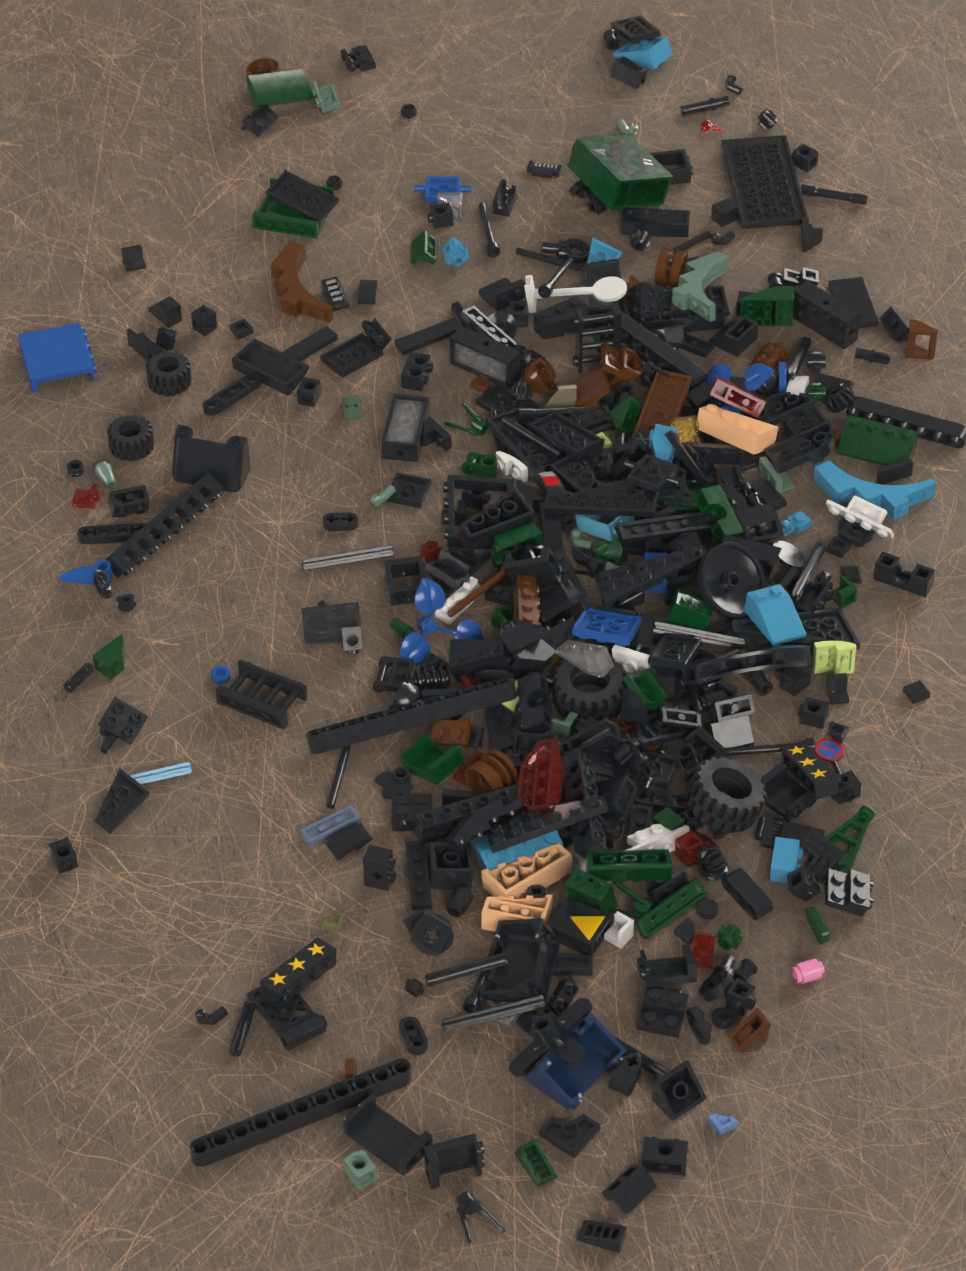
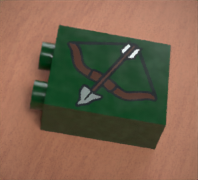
M630 134L576 138L568 163V168L610 210L663 205L673 178Z

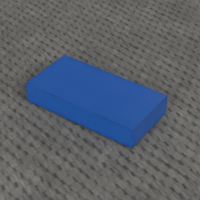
M779 362L778 393L786 392V363Z

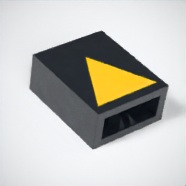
M567 897L563 904L560 903L558 905L556 914L553 918H549L547 924L557 934L561 945L582 954L594 955L604 940V934L611 927V915Z

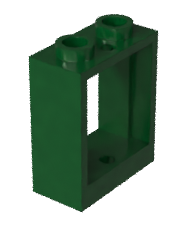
M534 522L493 536L492 550L494 558H492V563L495 568L500 570L503 561H505L504 549L526 541L528 545H542V532ZM524 548L510 553L515 561L518 560Z
M574 868L565 884L569 898L612 915L617 905L612 884Z

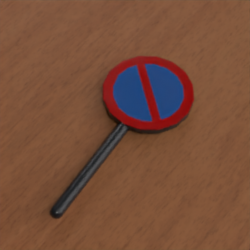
M831 739L819 740L815 745V754L824 761L832 762L837 774H842L836 761L843 757V747Z

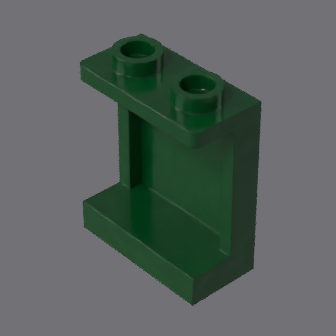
M430 734L424 735L400 755L404 768L435 785H438L465 763L460 747L454 745L449 750L433 743Z

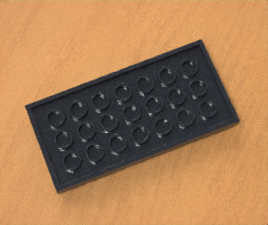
M787 136L721 140L735 204L738 206L741 229L801 225L802 217H808Z

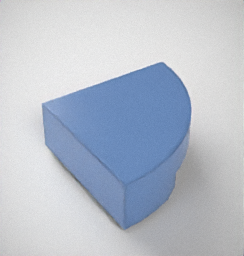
M719 1113L708 1116V1121L719 1136L738 1127V1121L732 1116L719 1115Z

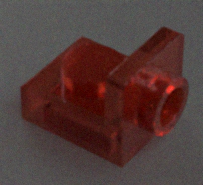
M92 484L91 490L76 489L72 500L73 507L94 509L96 502L100 501V491L97 490V484Z

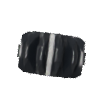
M842 383L827 393L824 399L825 404L833 413H839L853 403L855 393L850 386Z
M716 846L705 847L696 855L698 871L701 872L702 877H705L707 881L720 880L728 872L726 867L728 864L725 861V857Z

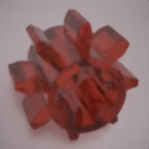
M428 541L425 545H421L420 556L425 558L426 563L438 560L443 547H439L436 541Z

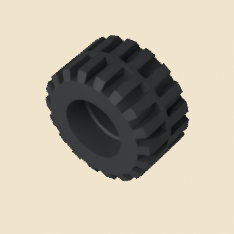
M177 351L159 352V354L149 358L148 363H146L148 387L152 392H157L158 395L175 396V394H181L182 391H186L191 385L190 362L182 353H177Z
M126 415L110 423L107 433L109 448L114 457L120 458L123 461H137L140 458H145L154 449L152 424L145 417Z

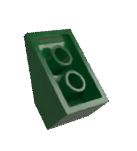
M676 585L667 620L684 627L705 631L712 617L713 609L707 604L702 595Z

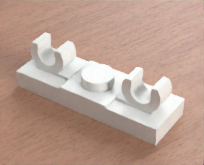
M470 576V579L464 582L446 600L443 608L435 611V617L451 624L474 601L453 617L447 615L448 610L481 586L478 584V580Z

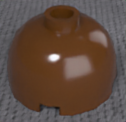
M542 357L528 363L524 370L523 382L530 383L529 387L537 394L550 392L557 386V383L554 384L556 373L552 365L547 360L543 361Z

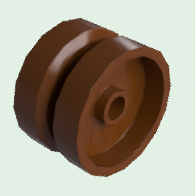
M663 247L656 264L655 284L665 286L669 282L670 287H678L679 276L685 274L688 252L678 250L674 254L673 249Z

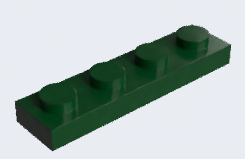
M693 878L636 919L634 923L642 938L648 939L708 895L699 878Z

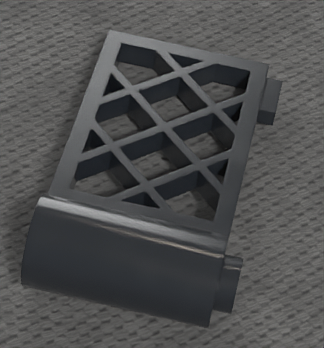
M260 987L247 993V998L250 1002L255 1003V1008L279 1036L282 1045L287 1051L326 1032L328 1024L325 1017L314 1013L299 993L293 997L296 999L295 1004L285 1003L277 1009L276 1014L266 1012L268 1007L277 1008L268 1001L255 998L260 995ZM282 1009L292 1010L291 1016L282 1015ZM296 1011H305L307 1013L302 1017L295 1016ZM278 1020L288 1021V1024L279 1028L277 1022Z

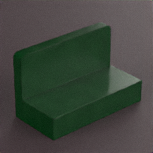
M426 230L411 242V263L413 265L422 258L432 265L437 262L438 239Z

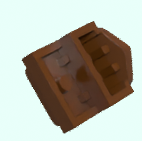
M605 342L601 346L602 369L607 372L609 385H613L615 388L620 383L628 382L642 375V367L646 362L638 356L637 352L624 345L618 350Z

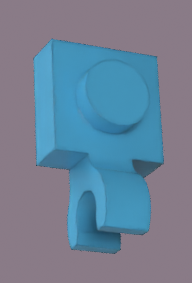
M798 511L781 523V526L784 527L782 529L783 535L787 536L792 531L800 533L811 527L813 520L802 511Z

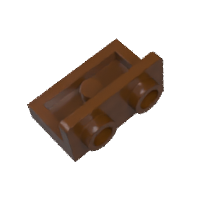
M782 342L766 343L749 366L755 363H762L773 368L775 373H777L779 362H785L788 358V353Z
M447 718L433 722L432 741L436 745L468 746L471 727H476V725L467 718H459V720Z

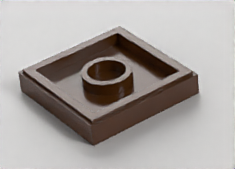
M602 367L573 383V385H576L577 406H583L584 408L611 393L607 372Z

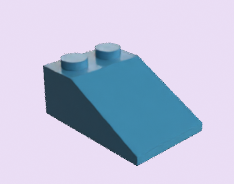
M657 37L653 41L643 40L639 44L627 42L613 52V56L617 58L624 56L649 70L658 68L660 63L667 61V58L673 54L667 37Z
M656 424L655 429L650 431L648 449L651 450V456L672 463L675 448L669 442L665 433L672 430L677 434V428Z
M780 584L747 593L744 611L773 646L806 637L805 629L790 595Z

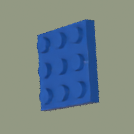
M595 608L584 609L572 629V635L580 639L590 638L596 639V641L601 643L612 642L618 646H629L641 625L642 617Z

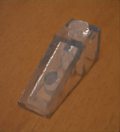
M567 640L555 650L556 654L588 675L602 677L614 667L606 646Z

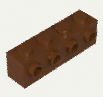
M517 575L513 590L514 620L519 619L541 626V622H538L540 619V610H538L540 597H537L540 586L537 585L536 577Z

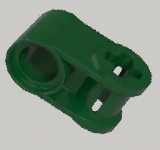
M469 452L466 456V462L461 466L463 473L469 476L495 478L498 473L497 460L493 455Z

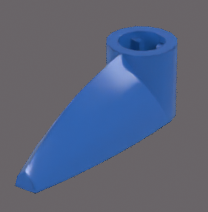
M100 560L94 566L69 570L59 575V581L95 585L93 581L94 572L101 570L111 583L113 580L111 563L107 560Z

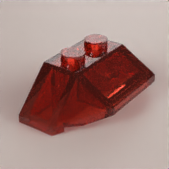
M556 738L537 741L534 745L535 748L528 754L520 767L517 799H521L523 806L531 812L551 809L561 802L564 766Z

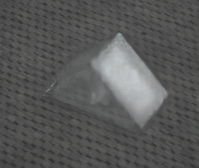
M437 193V204L449 202L453 211V218L461 222L463 219V193Z

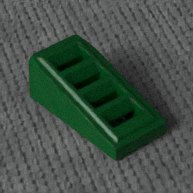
M536 1139L516 1149V1157L538 1187L558 1177ZM534 1153L533 1156L527 1157V1154ZM535 1159L539 1160L538 1162L531 1164V1161ZM541 1165L544 1167L539 1171H535V1168ZM545 1172L549 1174L542 1179L539 1178V1175Z

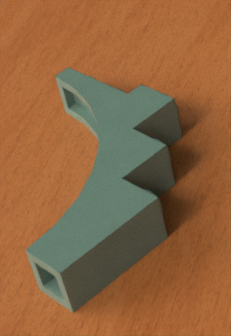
M717 251L685 263V274L679 276L678 287L673 288V304L681 310L690 309L709 322L714 321L715 304L703 292L713 280L729 273V257Z

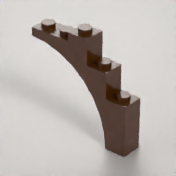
M290 241L271 264V277L277 280L275 282L276 295L282 297L280 299L281 312L294 317L301 313L330 323L333 320L332 305L312 296L303 287L298 277L301 266L306 260V247Z

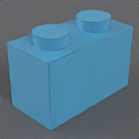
M775 838L770 881L788 884L787 875L801 867V864H797L798 861H802L803 849L799 848L800 840Z

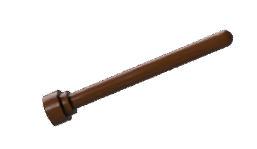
M503 564L499 572L448 610L447 615L453 617L503 577H508L509 575L503 569Z

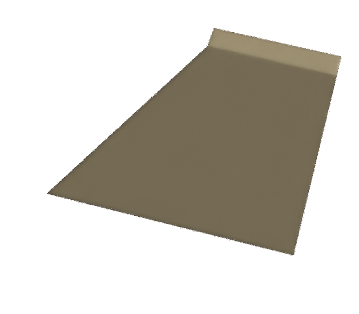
M576 385L556 387L555 393L544 405L545 408L576 406Z

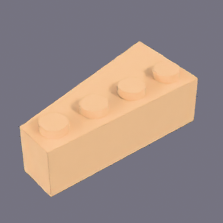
M713 404L699 408L695 427L753 455L774 445L778 432V426L718 408Z
M558 843L535 851V855L518 857L517 861L506 864L504 862L497 865L498 868L489 871L487 868L482 870L481 875L483 888L492 897L513 896L514 899H526L528 895L527 890L531 885H541L546 888L573 872L572 854Z

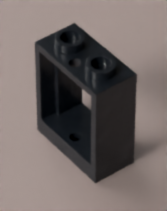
M685 149L650 153L662 166L683 165V168L667 170L673 176L670 185L691 183V176L694 175L693 166H690V156L686 155Z
M422 557L384 560L385 577L391 606L414 603L415 593L419 586L394 589L392 578L419 575L421 582L422 578H426Z

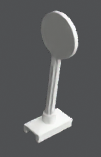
M526 275L525 293L529 313H536L537 299L543 298L539 296L538 289H535L533 276ZM605 277L598 280L593 287L553 289L550 297L593 294L598 300L612 302L621 299L626 294L627 285L621 278Z

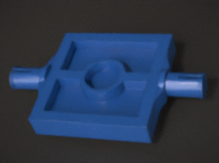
M427 176L425 185H415L414 192H424L425 202L459 203L461 192L471 193V185L461 186L460 176Z

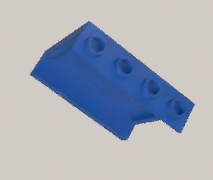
M80 322L18 334L32 393L39 391L38 383L90 373L92 381H95L94 373H97L95 362L92 363L94 359L92 351H88L90 350L89 340H85L87 339L86 330L82 329Z

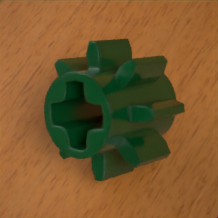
M812 382V386H807V395L812 397L815 403H821V399L826 397V387L821 386V382Z
M729 924L727 927L722 925L715 936L718 938L719 946L725 950H730L731 948L736 950L743 940V937L740 936V929L732 924Z

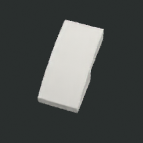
M796 376L793 380L790 378L786 392H791V394L798 396L799 393L806 394L809 376Z
M500 451L496 452L497 469L499 471L501 470L505 476L512 473L514 478L520 479L524 483L528 481L527 466L509 454Z

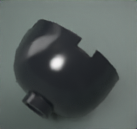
M406 679L393 698V705L390 704L388 709L420 701L422 693L419 687Z

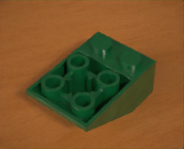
M774 286L741 298L740 317L746 316L758 322V326H792L793 286Z

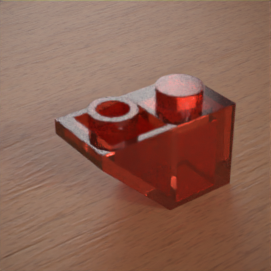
M691 830L675 839V856L688 868L696 864V855H698L701 849L716 846L720 850V847L708 835Z

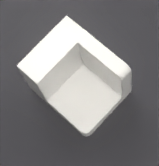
M617 911L614 914V924L604 934V939L622 949L633 937L634 920Z

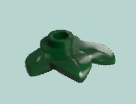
M614 538L610 544L601 540L595 542L596 554L603 562L611 563L614 560L615 565L622 566L620 557L623 553V547L617 538Z

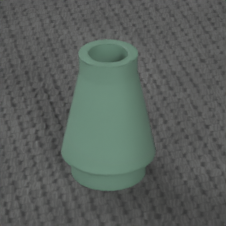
M107 461L98 463L95 466V474L107 488L115 487L117 482L112 465Z

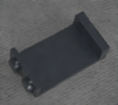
M373 1093L367 1099H363L358 1108L353 1113H349L343 1121L345 1135L403 1176L424 1157V1146L433 1144L430 1133L424 1131L419 1136L376 1105V1095Z

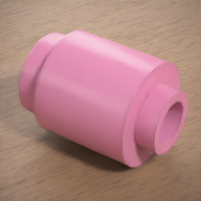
M816 958L798 963L791 969L793 979L797 984H805L821 979L822 974L825 973L822 962H818Z

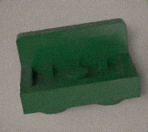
M645 669L640 676L627 674L623 678L627 687L645 704L647 709L657 710L668 698L667 693L650 669Z

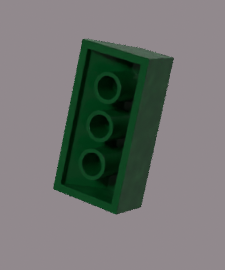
M848 415L843 426L837 454L883 466L910 458L912 460L917 448L919 432Z
M669 849L586 851V873L607 882L612 881L613 883L616 881L619 883L624 881L642 883L645 880L664 882L671 879L672 860Z

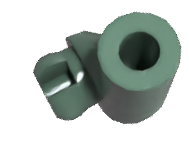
M389 485L379 495L374 494L370 499L371 503L376 507L381 506L396 492V489Z
M571 530L569 539L575 547L592 549L593 541L582 539L580 537V530Z

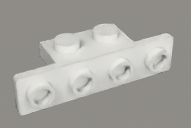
M855 495L847 508L827 499L826 505L828 511L837 516L840 514L851 523L857 522L868 531L872 529L883 538L889 537L892 539L894 537L892 529L881 524L887 515V510Z
M654 824L649 828L627 836V844L632 846V848L627 850L669 849V852H672L690 843V827L685 825L671 831L661 824Z

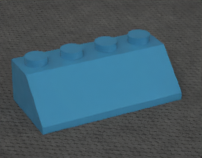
M557 830L493 854L487 836L470 841L481 870L488 868L489 871L498 868L497 865L501 863H513L517 861L518 857L535 855V851L560 843L563 846Z

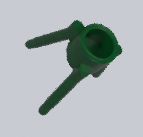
M464 402L461 405L474 418L471 422L472 429L447 421L444 422L447 426L469 432L474 436L477 434L482 436L489 429L485 424L486 421L479 417Z
M618 881L615 882L618 888L636 901L633 905L635 913L620 909H614L613 913L618 911L626 916L638 919L654 907V903L640 897Z

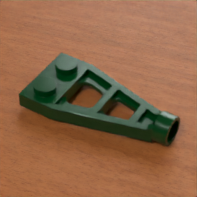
M862 806L856 815L825 837L833 844L841 841L850 846L848 854L841 858L833 870L848 874L854 866L869 823L875 816L871 808ZM849 828H852L859 832L856 839H853L845 835L844 833ZM810 853L808 859L810 862L815 857L812 853Z

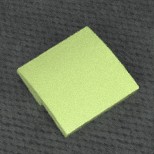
M844 641L814 642L812 663L814 674L833 671L834 674L854 673L856 644Z

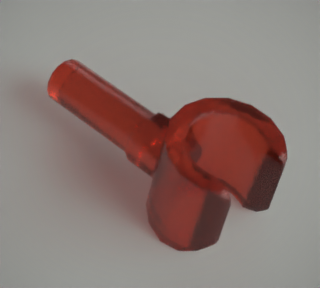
M705 120L701 124L702 127L700 129L705 133L709 129L724 132L723 128L712 125L709 120Z

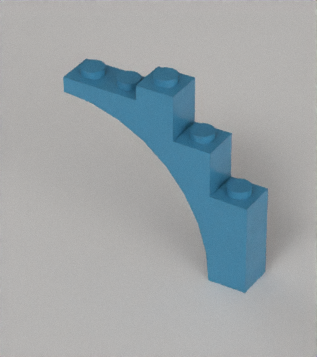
M830 460L814 466L813 472L814 482L833 502L842 505L851 501L855 495L887 510V514L892 520L908 514L910 506L935 496L936 482L933 479L908 485L875 484L845 473Z

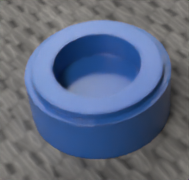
M226 666L213 668L211 671L212 681L216 684L229 682L231 679L230 669Z

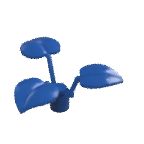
M762 363L751 365L744 375L746 381L743 384L746 391L750 392L759 389L772 376L775 370ZM725 364L714 365L708 372L705 383L711 388L717 375L729 380L732 376L731 369ZM732 405L721 407L741 415L740 410Z
M426 578L421 579L415 593L414 603L420 612L428 614H425L417 621V628L420 630V633L411 632L403 640L399 658L413 659L414 664H420L425 661V657L431 650L430 644L424 641L426 639L425 632L433 633L435 630H440L455 635L454 639L484 640L480 626L472 620L461 621L457 625L456 631L437 626L436 621L430 617L435 613V610L443 608L445 604L444 591L434 581Z

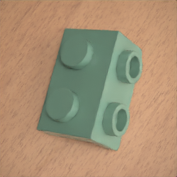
M316 81L312 82L314 86L311 89L317 107H321L323 113L341 107L333 83L318 88Z

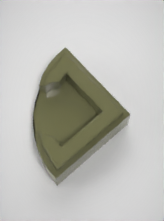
M336 912L335 915L324 918L321 922V929L341 933L347 918V912Z

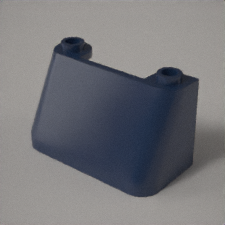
M592 1013L567 1034L586 1051V1058L581 1064L571 1066L550 1051L524 1077L532 1086L567 1110L570 1108L575 1110L583 1102L581 1099L583 1094L611 1066L616 1068L623 1060V1054L627 1051Z

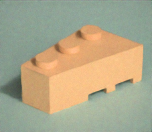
M527 895L526 899H514L513 896L487 897L482 909L481 929L496 931L498 922L505 920L542 918L547 923L552 913L553 895H546V898H533V895Z

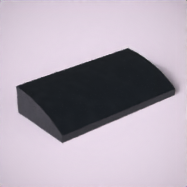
M623 208L621 234L632 235L633 232L636 233L639 229L646 231L649 236L689 237L690 210Z
M253 339L232 358L233 369L245 375L257 373V375L261 376V383L287 396L294 391L309 370V365L256 339Z

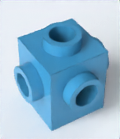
M454 237L441 248L445 262L457 268L469 258L467 246Z

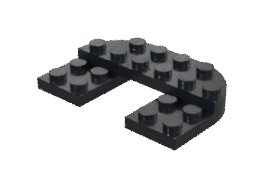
M783 392L763 399L766 403L758 418L740 410L743 416L771 425L783 422L791 433L792 437L764 449L766 457L779 474L804 464L809 460L813 464L822 462L834 447L835 434L831 421L827 420L820 412L815 400L804 393H799L798 396L791 394V392Z

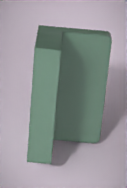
M766 456L759 458V473L764 480H767L779 493L794 489V483L786 472L779 474Z

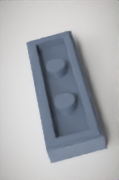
M349 805L299 830V834L311 848L361 823L362 817L352 805Z

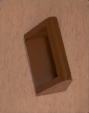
M910 320L906 358L933 360L935 358L938 330L918 320ZM916 335L930 336L929 350L915 345Z

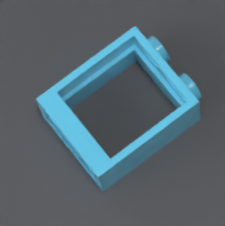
M575 515L578 530L608 541L618 537L614 528L617 523L635 521L634 516H609L615 518V520L607 525L598 522L604 515Z

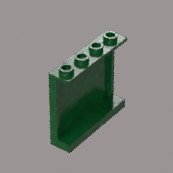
M270 178V186H271L277 179ZM315 185L334 195V188ZM268 196L265 197L259 212L254 211L252 214L254 229L317 239L328 217L327 215L319 224V221L310 220Z

